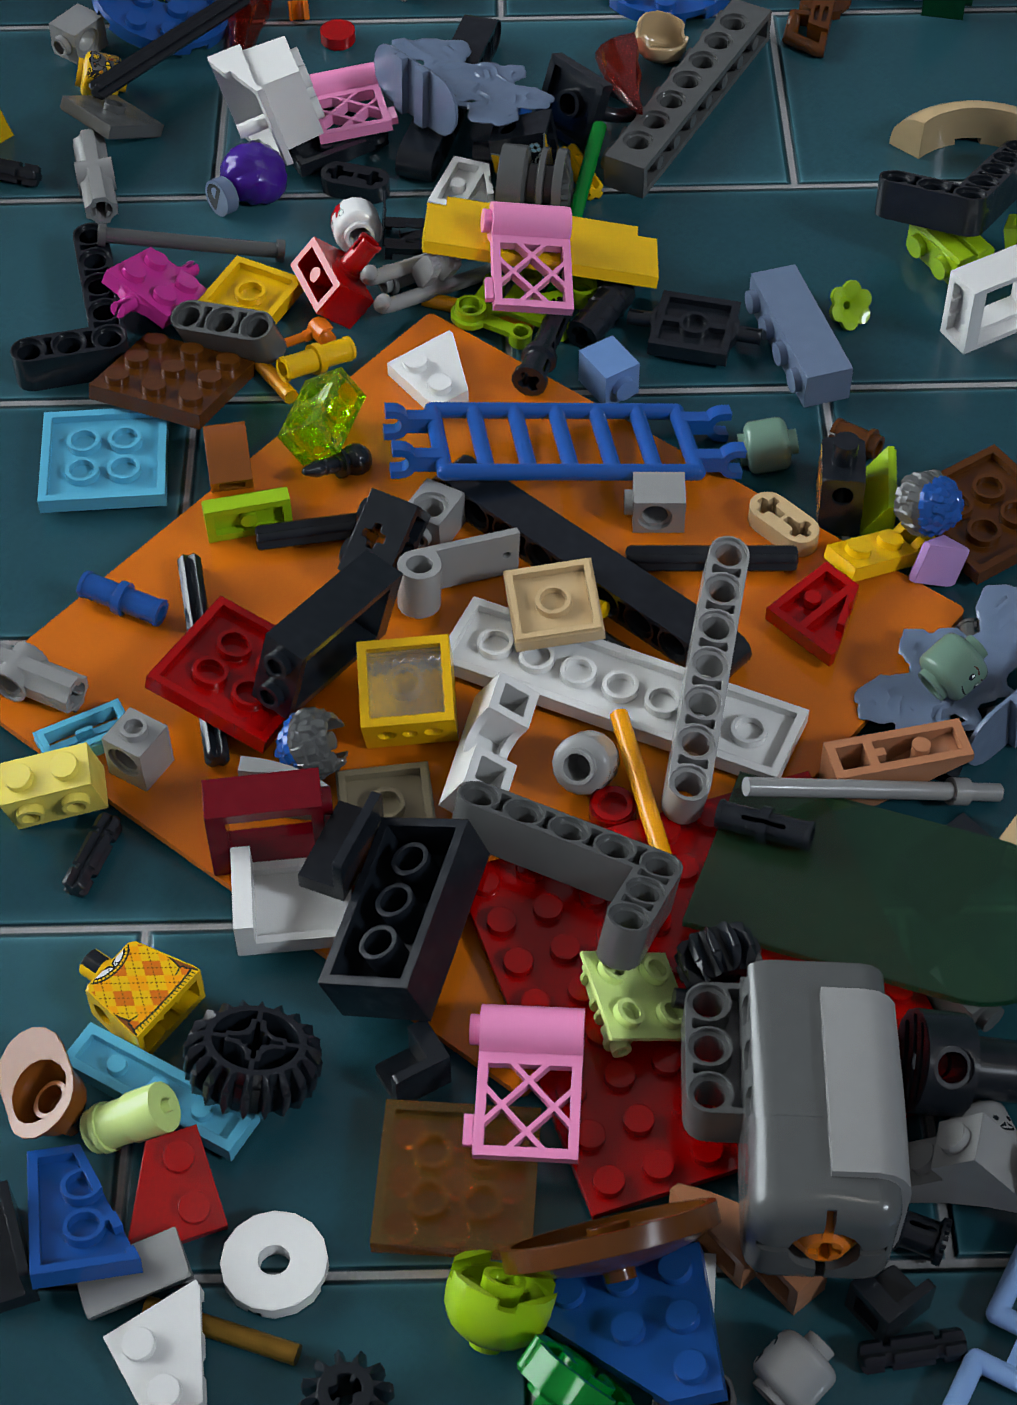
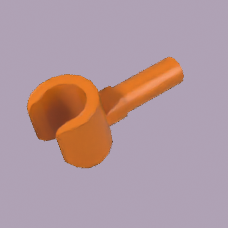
M308 0L288 1L290 21L310 19Z
M317 316L311 319L306 330L284 339L287 348L313 339L322 345L336 340V335L331 331L333 326L324 317Z

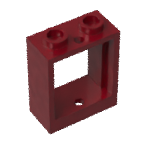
M319 767L201 780L203 818L214 876L231 874V847L250 846L252 862L307 858L331 814H333L331 786H321ZM305 815H311L312 822L230 831L229 824Z

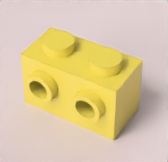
M87 742L0 763V808L18 829L109 808L104 766Z

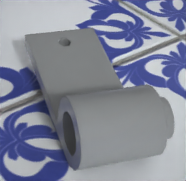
M518 528L405 552L399 557L397 562V569L403 573L397 593L399 610L408 617L416 619L430 617L440 609L441 589L502 576L505 570L518 569L520 532Z

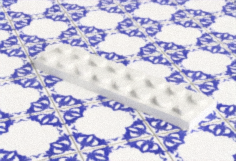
M476 596L472 598L449 635L455 677L485 687L501 671L539 692L536 705L614 732L610 714L617 709H626L637 741L670 752L685 667L602 639L516 652L509 608ZM728 682L714 768L743 778H781L808 722L809 710ZM695 713L696 715H699V716H705V715H703V714H701V713ZM686 751L690 755L699 756L697 753Z

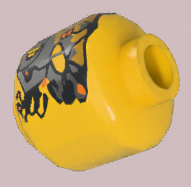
M97 51L87 52L85 58L79 57L75 86L80 87L81 94L92 95L89 88L90 81L120 63V57ZM127 85L122 87L118 91L126 92ZM116 91L112 95L118 96V91Z

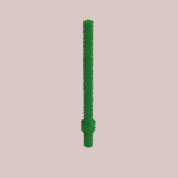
M595 121L592 124L570 203L572 216L583 217L607 129L606 124L602 121ZM550 282L547 286L546 292L556 291L558 289Z

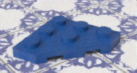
M699 1242L690 1243L668 1255L635 1267L637 1277L626 1281L605 1284L603 1275L553 1279L556 1283L553 1294L557 1293V1297L547 1324L552 1337L567 1346L571 1344L592 1358L595 1364L627 1384L631 1382L652 1395L654 1401L660 1405H710L728 1401L705 1258Z

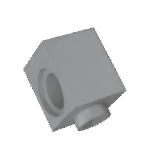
M79 3L48 23L54 53L77 65L79 57L85 58L87 52H99L108 46L102 14L97 15L95 11Z
M633 472L632 489H624V515H632L633 533H684L686 514L685 472Z
M427 478L409 500L410 503L418 505L431 515L418 548L451 542L466 522L465 492Z
M131 707L101 738L109 773L146 792L174 761L168 726Z

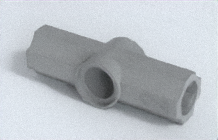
M84 129L73 139L76 160L74 167L79 194L83 196L87 219H92L96 223H110L111 219L118 214L116 192L114 191L117 190L111 156L108 157L105 138L92 129Z
M21 641L12 647L0 642V694L3 697L15 702H22L25 697H28L67 714L71 711L76 713L84 703L85 694L89 687L86 676L49 662L44 653L30 643Z

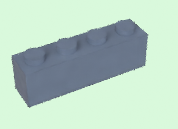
M794 264L751 273L750 288L745 292L746 308L749 314L755 315L759 329L763 328L762 339L768 340L771 345L774 361L777 366H782L790 392L797 394L803 408L849 398L853 367L797 266Z

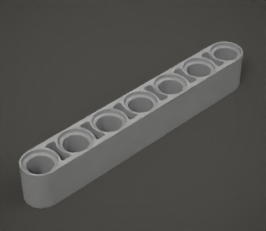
M733 536L719 537L712 542L700 584L661 799V809L664 815L677 824H690L701 817L712 783L750 558L747 545L742 540ZM695 713H701V714H703V715H705V716H699V715H696ZM686 751L697 753L699 756L690 755ZM678 791L688 792L691 795H693V797L684 796L680 794Z

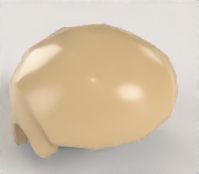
M658 10L645 12L639 18L635 31V45L640 55L652 63L662 65L678 61L686 51L689 39L688 36L684 35V22L668 12Z

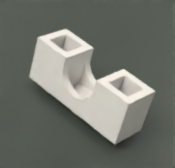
M500 671L474 697L438 804L439 806L453 813L459 786L469 781H481L506 791L510 790L517 765L508 761L507 758L517 740L529 729L539 698V692Z

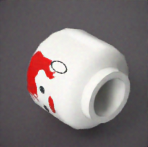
M351 197L336 205L331 214L330 224L335 241L343 251L347 252L362 232L372 236L378 243L380 242L383 228L377 209L370 201L359 197Z

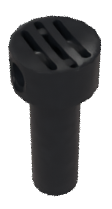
M917 1007L907 1011L898 1027L906 1113L951 1118L963 1117L971 1107L973 1099L1017 1104V1040L979 1036L973 1018L966 1013Z

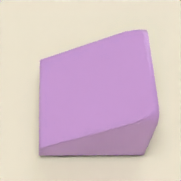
M946 535L925 541L909 574V580L920 584L953 586L969 555V549Z

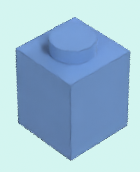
M613 335L579 350L578 380L599 403H618L639 393L640 363Z

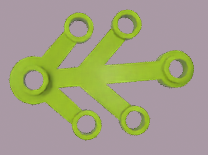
M524 268L519 273L533 287L543 277L540 272ZM488 273L483 277V284L475 295H463L456 300L451 308V321L455 326L466 331L485 328L507 336L511 347L523 350L527 344L532 342V328L527 324H514L499 317L509 316L540 327L546 314L493 311V304L485 302L484 280L485 277H491V273ZM572 276L574 308L582 309L588 302V298H591L597 292L596 279ZM506 284L502 287V295L505 294ZM514 284L504 298L520 299L526 293L518 285ZM559 290L541 293L549 301L553 298L557 301V297H563V293ZM566 330L560 342H563L568 338Z

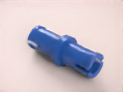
M86 570L80 577L76 592L78 597L110 608L111 613L123 616L127 614L151 623L156 627L162 624L168 611L169 605L166 599H160L136 590L133 583L125 580L118 583L97 575L90 570Z

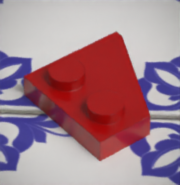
M825 562L766 607L765 620L830 667L835 661L857 600L859 584L828 562Z
M197 1124L145 1141L128 1236L130 1244L172 1227H176L182 1244L228 1229V1223Z

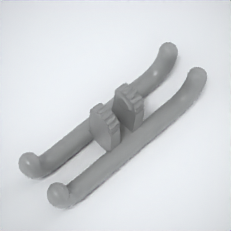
M423 253L380 268H376L374 265H367L362 269L360 279L364 284L374 286L409 274L413 275L418 288L391 297L386 293H381L375 298L373 302L375 311L380 314H389L428 301L437 295H446L483 282V277L486 274L491 273V263H486L475 269L454 275L461 268V258Z

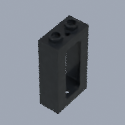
M368 549L361 553L265 634L252 696L258 699L263 706L275 711L286 720L291 713H295L303 708L357 660L356 642L379 640L386 634L403 573Z

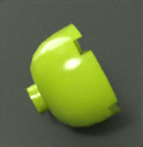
M464 1251L454 1257L445 1288L444 1304L452 1326L464 1339L469 1341V1345L474 1350L487 1355L514 1351L529 1345L536 1334L544 1332L551 1317L557 1293L553 1294L556 1285L554 1280L508 1275L504 1273L502 1263L490 1261L493 1251Z

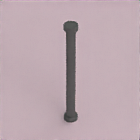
M98 223L97 246L105 247L106 243L268 257L275 258V262L283 263L285 258L284 239H277L275 243L107 227V223Z

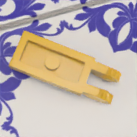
M900 522L893 530H881L828 544L823 557L854 582L912 567L923 543L936 537L921 538L914 536Z

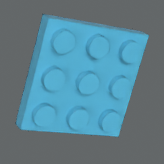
M124 408L44 412L37 497L40 513L167 506L169 421Z

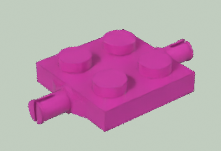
M152 247L107 269L101 281L102 284L120 298V300L111 304L110 308L113 315L117 314V318H122L126 314L136 311L148 317L162 329L172 324L170 317L177 305L187 300H198L207 290L195 278L200 272L197 263L194 264V261H188L182 266H176L168 260L165 254L156 251Z

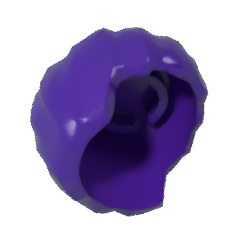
M255 140L241 143L231 148L221 163L220 176L226 177L233 183L238 193L239 201L248 202L250 205L271 204L277 201L286 191L287 173L285 162L279 152L268 144H262Z

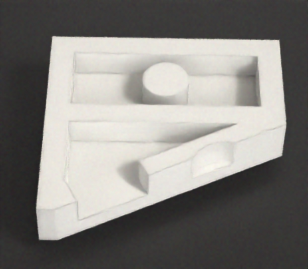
M453 156L427 202L446 205L447 196L487 203L494 201L489 163Z
M450 330L387 363L388 376L423 408L429 402H469L468 386L455 338Z
M196 1279L103 1336L138 1405H207V1383L203 1367V1361L206 1358L205 1335L202 1330L204 1291Z

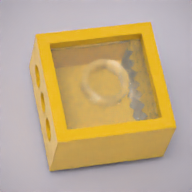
M449 634L356 642L360 727L367 748L459 740L454 663Z

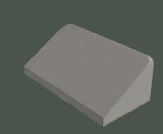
M176 1227L131 1244V1246H135L141 1258L143 1273L77 1283L88 1320L93 1321L146 1299L148 1296H153L194 1279Z

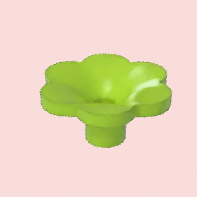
M848 280L844 283L843 287H835L830 295L832 305L829 309V315L833 321L839 322L842 329L846 331L856 329L858 324L867 323L870 318L868 307L872 301L871 293L867 289H861L860 283L856 280Z

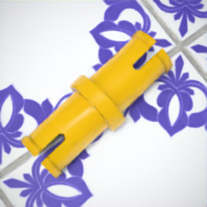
M344 336L341 339L322 345L315 342L306 345L303 351L278 357L276 359V370L283 382H289L292 379L310 373L320 375L326 373L329 367L356 359V346L349 336Z

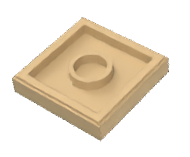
M591 557L503 571L516 652L606 639Z

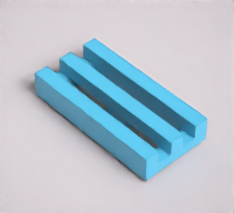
M117 698L32 732L35 744L41 753L87 742L95 755L99 756L105 753L101 738L126 711ZM117 717V719H115V720H112V721H110V722H107V723H105V724H102V725H100V726H97V727L93 728V727L96 726V725H99V724H101V723H103V722H106V721H108V720H111V719ZM75 734V736H73V737H70V738H68V739H65V740L60 741V742H58V743H55V744H53V745H49V744H51V743H54V742H56V741H59V740H61V739H64V738H66V737H69V736Z

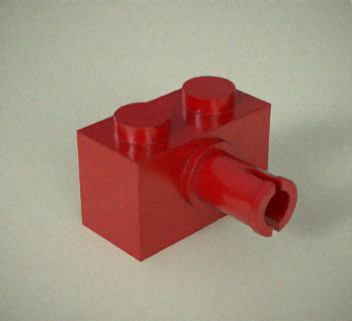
M365 232L359 235V238L347 252L315 236L309 241L290 266L316 314L348 329L353 327L374 302L366 285L360 279V272L380 252L381 247L372 236Z

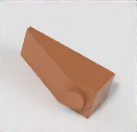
M955 718L823 742L819 779L930 781L974 759V752L960 719ZM827 798L832 813L875 806L889 800Z

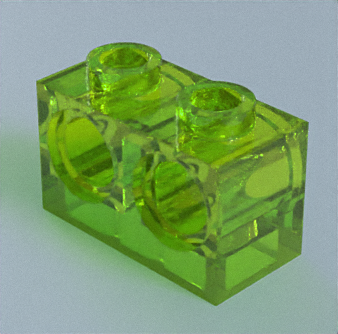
M342 367L305 380L277 437L303 466L315 460H321L338 454L343 447L366 395Z

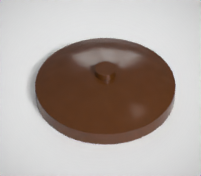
M696 1198L640 1208L562 1227L509 1244L499 1251L504 1273L508 1275L541 1279H568L603 1275L604 1283L612 1284L637 1277L635 1267L668 1255L688 1245L720 1224L722 1220L716 1198Z

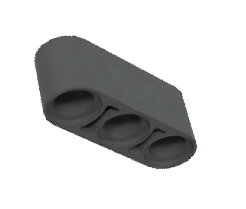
M187 300L177 305L170 317L172 325L185 343H199L207 349L222 353H235L240 358L265 364L276 362V359L283 356L286 352L287 344L272 316L265 311L198 300Z

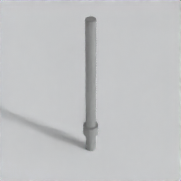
M745 777L742 781L743 795L755 797L945 801L947 805L968 806L972 801L1000 802L1004 796V788L1001 783H977L965 777H949L945 782Z

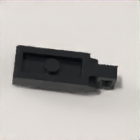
M388 131L323 145L320 144L319 137L317 136L289 150L294 162L292 165L301 177L316 174L328 163L335 161L348 162L388 145Z

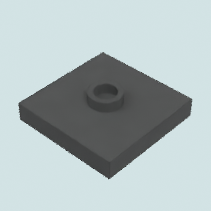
M92 95L62 96L60 104L62 111L107 139L158 138L162 135L164 124L117 95H110L104 100L94 98Z

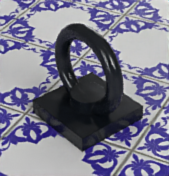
M562 52L551 55L542 91L551 94L555 98L554 102L550 103V107L547 109H552L557 138L568 145H577L584 155L593 122L629 123L634 120L637 111L643 104L639 97L631 90L613 81L603 79ZM613 97L619 100L628 108L607 107L609 98Z

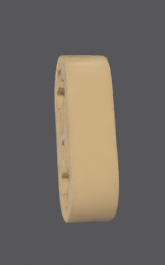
M760 492L753 496L750 500L748 522L753 530L774 545L796 546L798 557H807L815 552L818 545L820 528L811 516L777 493Z

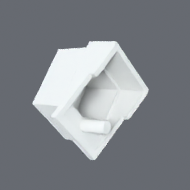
M285 36L244 50L238 44L207 57L241 139L245 138L249 142L255 140L262 144L270 145L271 148L279 152L281 158L288 166L294 163L289 152L290 149L324 133L319 119L325 117L314 91L306 66L303 63L298 48L290 49Z

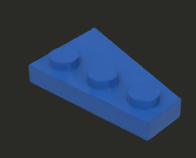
M75 1144L27 1151L29 1273L32 1289L143 1273L141 1258L135 1246H131L116 1211L112 1210L103 1193V1187L81 1145Z

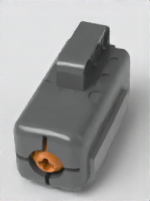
M759 960L747 966L746 977H740V983L703 982L692 986L686 993L681 1025L682 1122L687 1133L697 1140L737 1143L740 1246L746 1264L755 1272L766 1275L822 1276L823 1278L846 1279L875 1277L889 1262L892 1248L899 1240L912 1195L896 1010L893 1000L885 994L882 972L872 965L861 963ZM702 1059L711 1060L713 1062H705L702 1061ZM708 1104L716 1108H706L701 1105Z

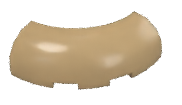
M981 100L954 101L930 106L908 116L893 128L889 144L917 159L931 151L954 145L955 139L977 138L979 144L1000 147L1006 141L1017 140V106Z

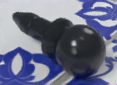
M352 443L343 449L333 450L328 458L311 462L302 469V474L310 477L335 474L338 478H345L349 475H362L371 468L372 454L366 446Z

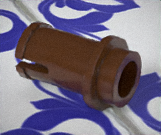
M838 418L830 432L836 434L852 432L859 439L864 440L866 460L869 458L874 460L884 447L885 437L881 436L879 430L875 428L869 431L847 422L843 418Z

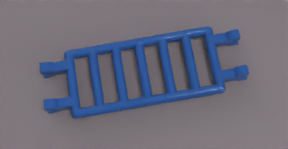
M384 402L385 419H397L398 421L394 424H383L384 440H391L392 457L405 458L401 462L389 463L391 479L406 478L414 472H436L437 476L445 481H633V472H685V481L702 480L706 472H721L726 478L742 479L743 471L740 464L730 463V461L736 458H746L747 453L744 442H730L723 445L720 449H698L693 435H708L713 441L727 442L728 432L726 427L717 426L716 423L731 421L732 411L729 405H716L709 408L706 412H685L680 404L429 402L425 405L424 410H406L404 406L398 403ZM442 418L467 419L477 463L451 462ZM484 419H508L519 464H494ZM525 419H549L561 464H537ZM566 419L590 420L603 464H579ZM607 419L631 421L644 464L620 463ZM648 420L671 421L685 464H662ZM407 433H428L431 448H414L410 443L397 439L404 437Z

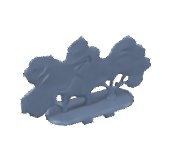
M399 38L392 40V45L386 43L379 45L375 52L374 67L378 84L383 94L394 103L395 110L400 114L409 113L414 117V123L419 127H430L438 134L444 136L453 133L457 126L458 107L469 109L468 119L471 122L503 126L519 120L517 109H547L550 107V103L555 100L554 96L536 87L515 85V82L526 78V70L523 65L509 64L500 66L494 62L466 63V58L472 52L469 44L464 40H441L437 38L410 40ZM416 60L424 61V64L422 65L418 63Z
M1007 584L987 585L981 592L976 605V615L979 619L980 631L972 636L984 646L988 653L984 658L988 675L986 679L963 699L953 701L945 698L943 701H940L923 685L918 677V673L921 671L919 658L940 638L948 633L958 634L964 639L967 635L954 627L939 628L934 633H928L924 629H904L898 653L910 665L909 672L894 675L880 674L875 679L858 688L854 694V702L858 704V717L861 720H869L878 724L893 722L895 729L950 720V716L956 714L966 720L961 723L964 731L974 730L969 739L974 752V759L968 762L973 766L983 764L1007 744L1016 748L1017 690L1014 691L1007 685V677L1009 673L1017 668V586L1013 587ZM1006 697L1004 701L982 719L977 709L981 704Z

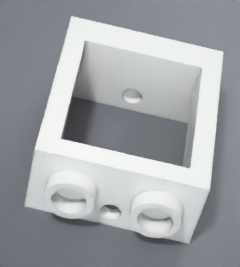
M1017 244L953 269L950 272L940 332L963 355L1017 333ZM1013 283L1010 296L985 306L987 293Z

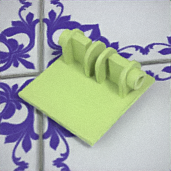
M596 951L580 952L583 962V972L580 975V981L586 987L590 999L589 1007L591 1011L595 1012L593 1015L595 1023L603 1025L600 1030L604 1039L603 1046L606 1051H610L613 1057L619 1058L628 1055L632 1051L630 1044L633 1041H681L683 1009L671 1007L672 993L675 987L678 988L665 953L647 952L635 969L616 970L604 965L598 959Z

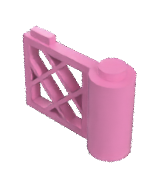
M374 62L309 74L314 91L325 117L319 119L324 132L318 136L321 145L392 131V125L399 123L394 106H386L375 75ZM371 100L368 104L360 103L362 101ZM336 107L332 111L324 110L327 108ZM348 111L356 113L353 117L345 115ZM368 117H373L377 119L372 121H365ZM333 124L342 125L341 127L328 129Z
M491 201L489 209H482L480 221L481 233H487L488 241H490L491 277H485L484 280L485 302H492L493 311L572 316L574 298L570 244L572 232L571 207ZM501 249L515 250L524 259L513 268L501 257ZM543 252L560 253L561 264L552 271L538 257ZM529 264L544 276L534 287L519 274ZM512 280L526 294L520 299L503 298L502 287ZM551 282L563 293V302L549 301L540 291Z
M482 1004L480 1014H471L469 1044L479 1045L475 1114L464 1113L462 1146L472 1148L473 1159L578 1164L585 1008ZM489 1067L511 1068L523 1082L501 1100L488 1086ZM523 1069H534L536 1071L529 1076ZM550 1070L572 1071L571 1089L555 1103L536 1084ZM530 1088L548 1109L526 1127L508 1107ZM488 1097L496 1106L486 1114ZM570 1101V1117L568 1118L561 1109ZM501 1113L520 1132L506 1146L484 1145L485 1127ZM555 1115L569 1130L568 1149L545 1148L533 1133ZM527 1139L533 1147H521L520 1145Z

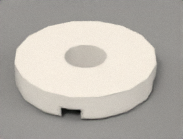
M274 1210L254 1215L234 1229L224 1243L220 1266L225 1290L239 1308L246 1312L250 1310L253 1313H260L261 1317L277 1319L297 1314L315 1301L327 1277L329 1260L324 1238L312 1222L296 1213ZM279 1254L289 1259L288 1267L280 1274L270 1275L260 1269L262 1262L271 1255Z

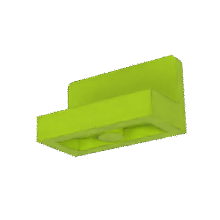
M287 487L209 499L201 503L209 543L254 536L257 525L293 520Z

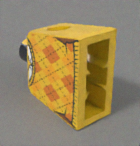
M137 941L127 943L113 959L98 949H94L84 957L79 968V973L91 981L87 985L85 992L91 1012L95 1018L112 1034L150 1054H153L206 997L200 969Z

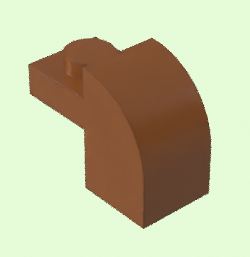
M245 421L203 426L212 493L253 488Z

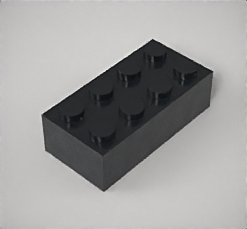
M382 817L317 982L343 1016L431 1022L490 856L489 851L469 819Z

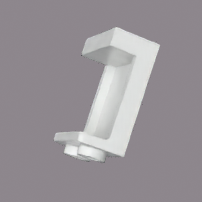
M250 846L230 848L233 931L238 956L332 947L352 896V888L345 901H341L299 886L298 873L307 858L252 862ZM359 875L353 885H356Z

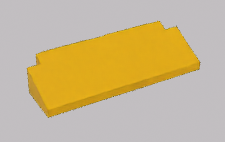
M447 196L446 205L427 202L422 235V252L491 263L490 241H488L487 233H481L480 229L482 209H489L490 203ZM572 216L570 238L572 276L657 289L659 271L656 238L638 236V226ZM501 249V257L510 266L515 267L524 259L515 250ZM543 252L538 257L552 271L561 264L560 253ZM531 264L526 267V269L536 270Z

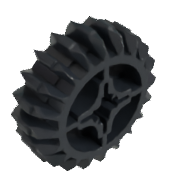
M243 999L238 1007L222 1003L219 1011L206 1010L202 1020L194 1021L193 1028L190 1030V1034H188V1040L184 1043L183 1070L185 1072V1079L190 1081L192 1094L202 1095L205 1106L219 1104L222 1115L232 1110L240 1112L242 1120L247 1114H257L264 1121L269 1112H274L284 1117L289 1108L300 1109L303 1101L306 1098H311L313 1091L317 1087L318 1077L321 1076L323 1065L321 1060V1039L314 1036L313 1025L301 1023L300 1014H284L283 1005L272 1009L265 1007L263 1000L259 1006L248 1005Z

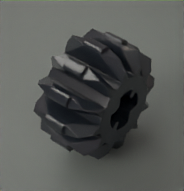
M722 921L712 927L706 925L704 930L691 933L688 940L682 941L676 947L677 953L674 956L677 963V973L681 983L684 982L686 989H690L692 986L703 982L740 983V977H746L747 966L750 963L763 960L761 956L762 949L757 937L753 936L751 929L745 927L743 922L737 921L730 924L727 921Z
M338 1349L334 1354V1365L328 1366L325 1362L317 1359L314 1364V1372L317 1378H303L301 1391L306 1398L302 1399L298 1405H341V1397L346 1395H353V1403L350 1405H389L388 1403L395 1397L394 1387L392 1383L384 1381L386 1377L385 1368L380 1362L367 1367V1356L362 1351L354 1357L352 1362H346L344 1353Z

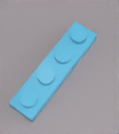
M92 1022L87 1025L67 1051L72 1068L82 1081L115 1099L120 1098L126 1092L153 1082L162 1081L168 1084L174 1091L181 1109V1120L175 1131L197 1124L203 1147L229 1161L234 1159L260 1122V1117L257 1114H247L242 1120L240 1112L231 1110L222 1115L219 1104L205 1106L202 1095L192 1094L190 1081L185 1079L184 1071Z

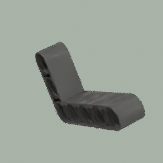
M469 781L459 786L452 819H469L490 855L611 902L607 908L597 946V957L604 965L612 969H635L643 960L672 910L683 871L681 861L668 852L481 781Z

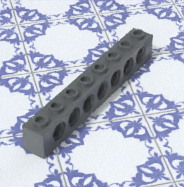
M732 0L724 10L718 12L714 23L709 29H704L699 41L693 48L690 47L687 50L681 63L671 69L667 80L662 86L656 87L652 98L645 106L639 108L634 120L628 127L625 126L621 130L616 142L611 147L605 149L601 158V168L604 169V186L642 199L647 195L769 41L772 10L741 0Z

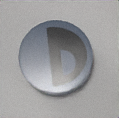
M224 176L209 180L206 183L205 192L212 210L221 217L237 211L239 198L233 183Z

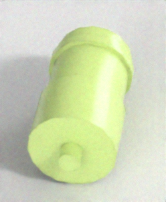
M159 1081L126 1092L120 1098L109 1102L95 1103L82 1113L80 1119L82 1139L91 1152L109 1154L117 1152L123 1146L134 1142L141 1143L174 1132L181 1120L179 1101L170 1086Z

